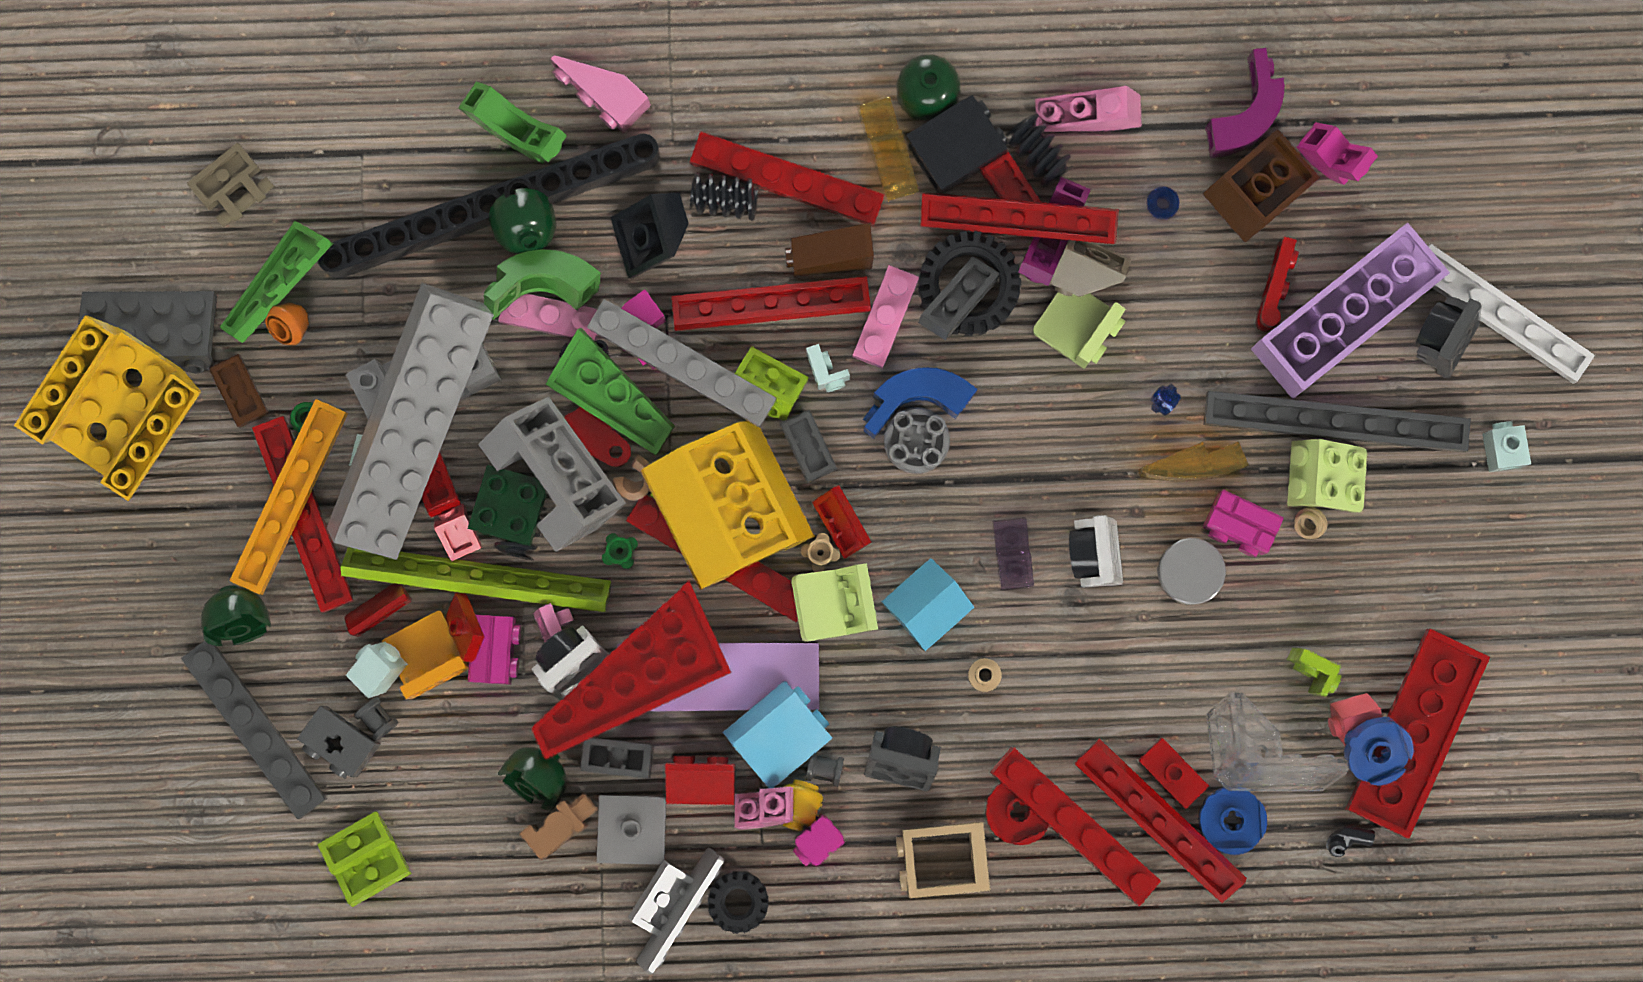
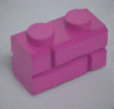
M1223 489L1218 492L1202 528L1210 531L1208 534L1210 538L1224 544L1228 540L1240 545L1238 548L1240 552L1256 558L1258 554H1268L1284 517Z
M476 615L485 637L474 662H469L468 682L511 685L512 678L518 677L519 659L513 658L514 644H520L521 625H516V618Z
M822 814L810 825V829L805 828L795 837L796 847L793 849V852L805 866L810 863L813 866H819L829 857V851L835 852L845 843L843 834L826 815Z

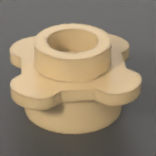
M819 533L816 536V540L801 547V555L809 559L812 564V570L815 572L824 571L827 564L831 561L836 562L840 558V551L833 548L829 542V536L825 533ZM823 550L824 554L819 556L817 551Z

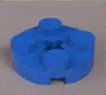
M1390 717L1373 718L1364 721L1355 729L1348 731L1344 738L1346 744L1344 758L1349 770L1361 781H1367L1372 785H1385L1400 778L1406 771L1404 766L1407 764L1408 758L1412 760L1414 753L1410 735ZM1379 745L1386 746L1381 751V757L1377 758L1372 754L1375 747Z
M1224 787L1205 797L1199 811L1198 824L1201 835L1218 851L1225 854L1238 855L1249 852L1263 838L1267 829V814L1262 803L1246 789ZM1230 811H1234L1235 816L1241 817V823L1236 824L1235 830H1230L1229 825L1224 824V818L1229 816Z

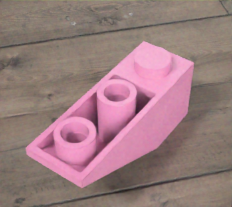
M555 55L551 58L555 68L552 73L565 86L569 83L578 90L576 96L588 108L594 105L601 112L599 115L600 119L612 130L617 127L624 133L650 107L649 98L625 75Z
M1128 86L1038 98L1035 99V112L1039 115L1036 120V126L1045 123L1047 127L1044 132L1114 131L1141 127V95Z

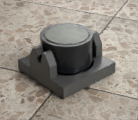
M1451 296L1447 297L1444 304L1438 302L1431 310L1416 341V347L1419 348L1416 357L1426 364L1437 368L1438 375L1446 379L1450 378L1480 325L1481 303L1471 298L1467 303Z
M889 727L885 728L884 733L875 731L864 775H866L865 777L927 792L937 774L941 747L932 746L933 740L928 735L908 728Z

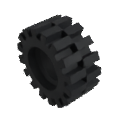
M732 871L721 876L714 883L710 890L707 904L709 914L716 925H719L726 932L730 931L733 934L750 932V930L760 925L766 916L769 899L766 888L759 878L745 871ZM734 889L745 890L751 897V908L743 915H734L725 906L727 894Z

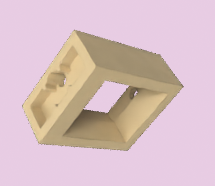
M983 822L901 829L902 836L896 837L897 856L904 857L905 870L899 871L901 891H907L909 898L990 891ZM969 833L973 882L917 888L912 838Z

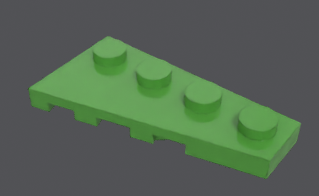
M294 221L219 328L243 343L267 317L270 309L282 301L333 243L317 232Z
M579 328L545 384L654 455H657L675 428V425L582 328Z

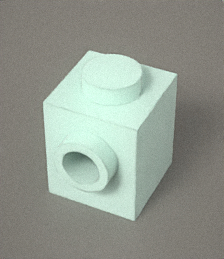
M1512 421L1492 424L1493 430L1483 433L1489 472L1517 469L1531 464L1525 425L1513 427Z
M386 642L374 645L367 644L356 654L355 658L357 661L346 676L367 698L386 693L408 664L400 657V652Z

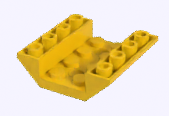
M86 315L14 426L42 445L52 441L104 475L100 481L101 484L129 501L201 391L182 368L127 331ZM133 368L141 373L142 382L139 386H133L127 382L126 372L128 369ZM93 423H101L106 428L107 435L104 440H98L92 436L91 426Z
M748 421L737 422L679 447L641 470L700 590L724 580L736 571L783 549L786 551L815 537L761 428ZM721 458L728 462L730 466L729 474H721L715 469V459ZM747 518H752L758 522L760 526L758 534H751L745 529L744 524Z

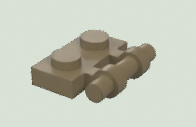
M238 142L186 183L208 210L211 211L219 203L223 206L225 210L215 217L223 227L233 220L237 222L244 216L242 213L256 201L258 203L262 202L267 198L265 194L275 187L267 176L255 184L251 178L261 169ZM244 185L248 191L233 203L228 196Z

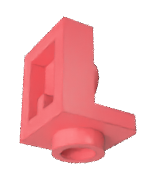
M464 504L434 516V529L451 561L482 548L476 532L467 529L470 520Z

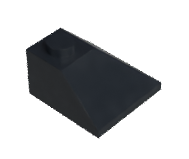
M680 193L651 194L610 217L628 279H633L675 256L689 225Z

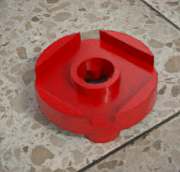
M1002 783L998 784L986 801L985 816L991 831L1004 842L1020 846L1034 843L1042 838L1049 826L1030 808L1024 813V820L1019 821L1017 817L1011 818L1012 804L1018 802L1020 806L1025 804Z

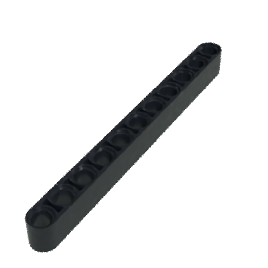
M638 134L332 242L331 247L318 260V264L332 278H344L491 226L488 218L489 213L482 210L484 203L488 200H497L502 195H505V198L514 195L516 189H535L544 193L548 197L549 202L554 204L654 168L658 164L660 159L658 143L649 134ZM641 146H650L653 149V153L647 158H640L636 155V151ZM616 156L622 159V164L616 169H609L605 166L606 161L611 157ZM582 167L592 170L591 175L585 180H579L574 177L575 172ZM550 178H556L561 181L560 186L554 191L544 189L545 182ZM466 211L467 218L461 224L452 223L454 213ZM430 221L436 223L433 233L430 235L421 234L423 224ZM401 232L405 234L402 244L398 246L390 245V239L395 233ZM367 243L373 244L374 249L369 256H359V250L362 245ZM335 254L342 255V262L338 267H328V261L331 256Z

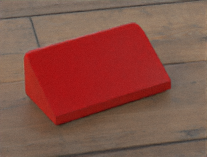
M391 584L344 617L348 632L352 636L360 637L412 602V598L402 584Z

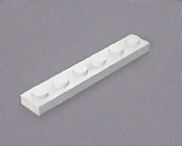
M1430 244L1428 246L1450 272L1432 287L1434 290L1446 298L1451 296L1467 303L1471 298L1480 302L1482 306L1481 322L1571 383L1578 382L1595 355L1434 245Z

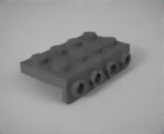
M214 291L82 292L78 326L84 316H91L127 331L182 368L183 371L198 374L214 366L211 351L217 296ZM130 368L126 374H135L138 370Z

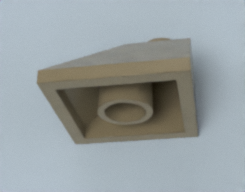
M1068 240L1050 284L1054 285V289L1063 295L1072 296L1074 294L1081 297L1124 282L1131 259L1094 242Z

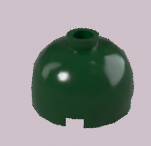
M934 54L920 55L910 60L901 70L896 83L897 100L902 110L911 118L930 121L957 104L961 93L960 78L955 67L945 58Z
M516 189L515 194L505 198V195H502L492 205L488 217L496 241L505 250L516 255L527 251L544 249L552 240L557 226L553 205L544 193L535 189Z
M235 585L221 588L218 593L214 594L204 604L201 614L203 638L208 644L214 646H223L221 640H232L233 646L251 642L267 633L266 626L271 627L269 612L263 600L255 592L238 588Z
M524 747L515 751L498 771L499 776L506 775L502 781L509 789L529 803H532L534 798L543 802L540 808L552 811L562 798L567 785V776L564 767L559 762V754L545 759L541 749L536 747Z

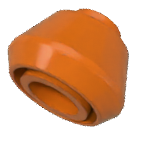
M291 302L280 304L270 309L265 318V324L272 337L281 344L297 345L301 342L309 326L308 313L298 304Z

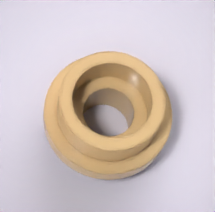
M1304 507L1296 514L1294 526L1296 532L1301 537L1317 539L1326 532L1328 523L1325 515L1319 509ZM1309 519H1311L1315 523V525H1312L1309 522Z
M986 658L975 661L968 671L970 684L981 692L995 689L1002 677L998 664ZM982 669H988L991 672V678L987 682L979 678V672Z

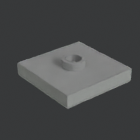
M599 795L597 863L661 865L665 860L666 797Z

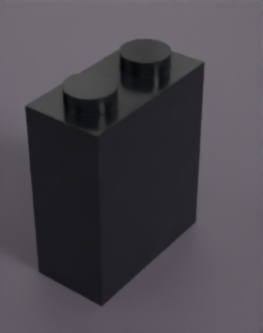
M973 94L906 135V146L937 193H947L981 172L982 167L1007 152L1008 148L1006 145L1008 140L1004 132L999 127L994 128L988 119L991 117L987 106L982 100L977 102Z

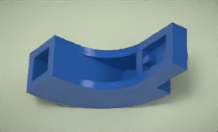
M924 367L901 372L885 381L874 392L873 398L882 405L878 407L874 404L865 415L863 420L867 424L864 427V432L874 439L896 410L913 401L933 403L956 419L975 395L977 388L962 377L943 369Z

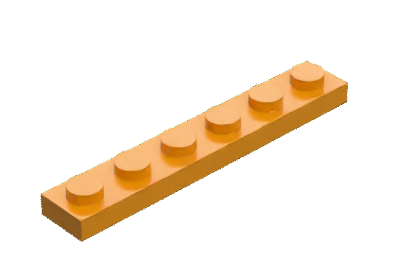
M315 399L229 580L230 582L259 595L264 594L348 413Z

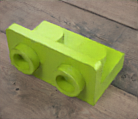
M752 346L734 373L776 397L777 400L768 416L782 421L787 420L792 407L809 379L808 376Z
M1305 648L1291 649L1286 660L1294 663L1292 669L1309 678L1311 676L1314 677L1308 693L1327 697L1329 692L1333 694L1341 681L1342 676L1338 674L1341 666Z

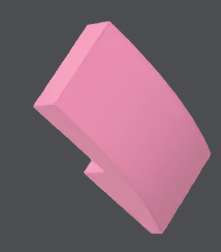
M792 787L759 789V792L735 794L734 828L739 830L753 829L793 822Z

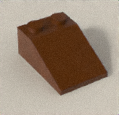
M1277 129L1202 194L1246 243L1321 177L1280 130Z

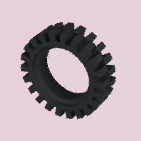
M963 231L957 236L951 234L943 242L939 241L934 245V249L929 251L922 264L918 281V292L924 310L941 293L939 287L941 271L954 258L965 255L981 257L988 261L995 271L1000 273L998 277L1000 282L999 294L994 303L985 310L969 313L952 334L958 335V333H963L965 336H972L979 333V335H983L991 329L995 330L1002 322L1007 320L1019 299L1021 278L1018 273L1019 265H1016L1014 262L1015 256L1012 252L1008 253L1003 242L997 243L994 241L995 237L989 234L988 237L981 236V232L974 231L973 234H967V231Z

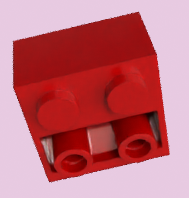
M673 756V763H665L666 804L734 805L736 764H729V757H707V763H695V756Z

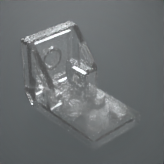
M1230 692L1206 713L1214 778L1228 791H1324L1349 773L1347 759H1334V755L1331 754L1318 755L1313 759H1303L1300 754L1283 756L1280 732L1243 693ZM1261 748L1266 752L1265 758H1262Z

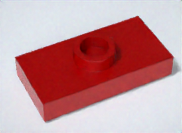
M1009 151L981 168V173L998 199L1041 202Z
M441 451L438 454L422 495L423 503L431 518L461 505Z
M839 485L812 501L844 559L872 543Z
M455 593L445 617L449 627V634L454 639L462 661L474 662L485 636L467 594Z
M1160 738L1138 760L1183 809H1187L1209 787L1163 738Z

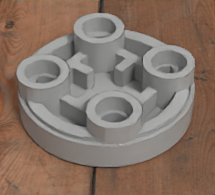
M909 408L898 412L889 422L884 435V447L890 461L900 470L912 474L926 473L938 467L945 459L950 446V435L944 419L925 408Z
M1187 538L1177 541L1165 550L1159 561L1157 574L1163 590L1169 597L1185 605H1196L1212 599L1221 590L1225 581L1226 568L1222 555L1212 544L1202 539Z

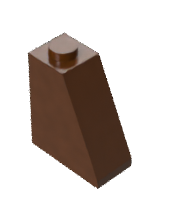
M861 224L791 238V248H785L787 268L793 267L794 277L872 269L874 253L871 224Z

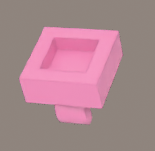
M551 604L540 607L533 613L544 642L562 631L561 627L570 624L574 620L569 608L555 613Z

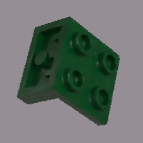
M487 465L467 529L485 536H495L530 546L547 491L537 478L505 469L497 471L494 466Z

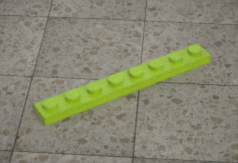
M348 547L341 564V576L598 612H606L611 591L610 580L458 559L451 561L450 558L400 552L396 560Z

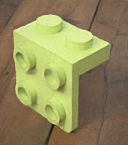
M1058 292L1035 324L1033 333L1036 337L1085 369L1090 361L1097 364L1107 349L1103 345L1107 336L1110 334L1115 337L1126 321L1121 316L1126 309L1117 302L1112 307H1109L1090 293L1078 297L1074 294L1066 296Z
M1323 439L1292 441L1287 506L1295 508L1325 507L1353 513L1362 512L1364 508L1367 464L1366 449Z
M867 563L793 576L792 587L800 634L804 641L851 635L878 629Z

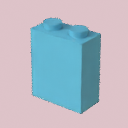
M785 680L723 731L730 743L768 788H774L832 739L825 729L829 725L828 721L818 709L814 712L808 709L806 705L811 701L799 686L792 689Z

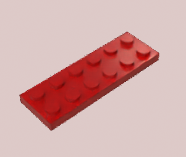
M1426 629L1387 717H1390L1402 726L1410 735L1414 747L1412 760L1408 758V762L1404 766L1406 771L1400 778L1389 784L1378 786L1359 779L1345 810L1397 835L1410 839L1490 656L1435 630ZM1379 745L1375 747L1372 754L1377 758L1381 757V751L1386 746Z

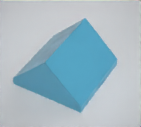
M931 558L881 601L924 651L930 648L975 608L956 581Z

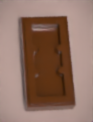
M236 354L209 368L237 427L241 428L269 414L240 354Z

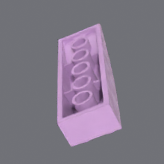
M1406 223L1264 336L1251 350L1288 395L1294 399L1450 272L1409 223Z
M718 643L732 673L649 712L749 711L784 680L792 689H795L797 686L801 688L811 701L806 705L809 710H819V643Z

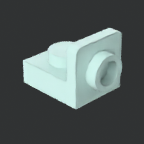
M819 344L807 347L806 355L818 390L826 388L827 392H832L845 387L844 382L850 379L848 369L829 375L828 371L833 370L828 351L821 352Z

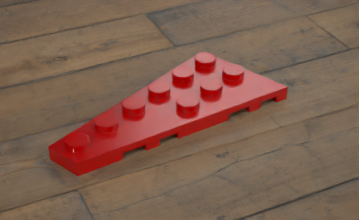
M688 580L648 620L610 653L600 665L578 683L568 695L531 727L545 759L732 673L690 581Z

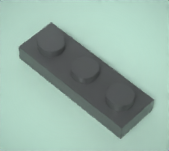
M972 256L921 314L918 323L946 341L997 282L1000 273Z

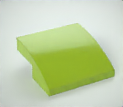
M377 811L317 844L330 873L336 877L345 899L351 907L358 905L412 874L394 838Z

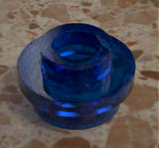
M1169 187L1155 188L1147 198V209L1157 219H1169L1179 209V197ZM1165 199L1168 202V208L1161 209L1158 207L1157 200Z
M1173 384L1167 387L1164 385L1159 387L1151 397L1153 402L1151 410L1155 413L1160 412L1164 416L1168 415L1181 399V395L1177 393V387Z

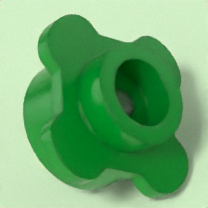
M616 533L609 534L606 537V552L602 555L603 563L606 565L618 564L624 569L631 568L634 565V560L632 559L633 552L638 547L637 540L634 537L627 539L618 537ZM618 548L623 549L622 554L617 553Z

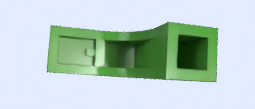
M479 82L473 85L458 109L489 133L541 164L544 161L549 162L551 158L559 153L562 148V142L567 137L559 128L529 116L510 103L491 86Z
M533 250L523 252L508 258L497 266L496 281L486 288L483 295L484 304L493 313L492 319L494 320L522 295L531 292H548L560 297L573 308L579 310L599 291L601 272L583 259L562 251Z

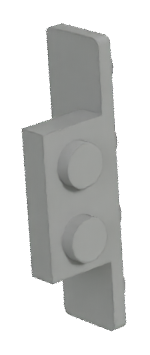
M708 847L690 875L664 860L629 914L628 918L633 923L652 933L651 938L636 960L645 972L653 974L655 969L663 964L667 956V950L672 942L682 934L685 922L691 912L701 904L703 893L710 882L715 880L720 874L724 858Z

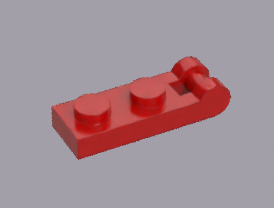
M1284 236L1277 244L1255 319L1256 327L1260 331H1270L1281 320V314L1277 307L1279 300L1284 301L1288 293L1290 282L1285 281L1288 269L1293 270L1298 259L1299 251L1294 250L1297 242L1296 239Z

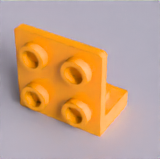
M440 610L382 640V642L394 646L400 652V657L408 664L399 675L403 683L400 689L405 699L412 700L469 670V663L462 661L454 639L449 634L446 618Z

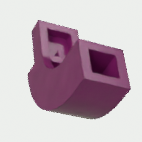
M1266 47L1253 49L1247 58L1252 87L1250 107L1235 116L1212 118L1207 124L1206 133L1210 158L1230 156L1248 149L1266 133L1276 119L1283 103L1285 84L1284 77L1271 79L1274 76V63L1272 57L1267 56Z
M1061 176L1049 203L1084 206L1091 189ZM1033 237L1018 273L1025 275L1032 282L1043 283L1049 286L1068 240Z

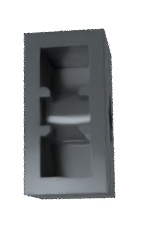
M320 706L297 738V740L304 744L301 749L316 760L320 757L326 759L331 763L329 769L343 779H346L347 776L351 778L358 777L381 745L328 706ZM332 738H342L340 744L344 747L343 750L333 751L335 745L331 742Z
M591 738L584 741L580 771L649 779L651 776L654 745Z

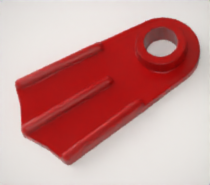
M581 407L565 415V420L591 456L611 467H621L629 461L631 457L630 445L608 424ZM615 447L622 449V455L619 458L611 457V450Z

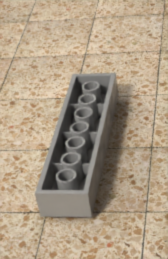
M421 283L327 525V530L334 543L397 560L492 320L493 313L484 303Z

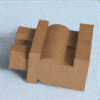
M582 794L572 803L568 800H563L556 806L560 812L548 815L542 828L539 829L536 824H532L519 833L540 860L546 859L572 838L575 833H581L588 827L585 820L595 813L598 808L587 794Z

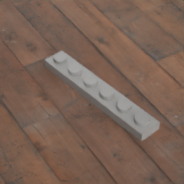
M603 299L587 326L590 331L759 428L777 400L771 394Z

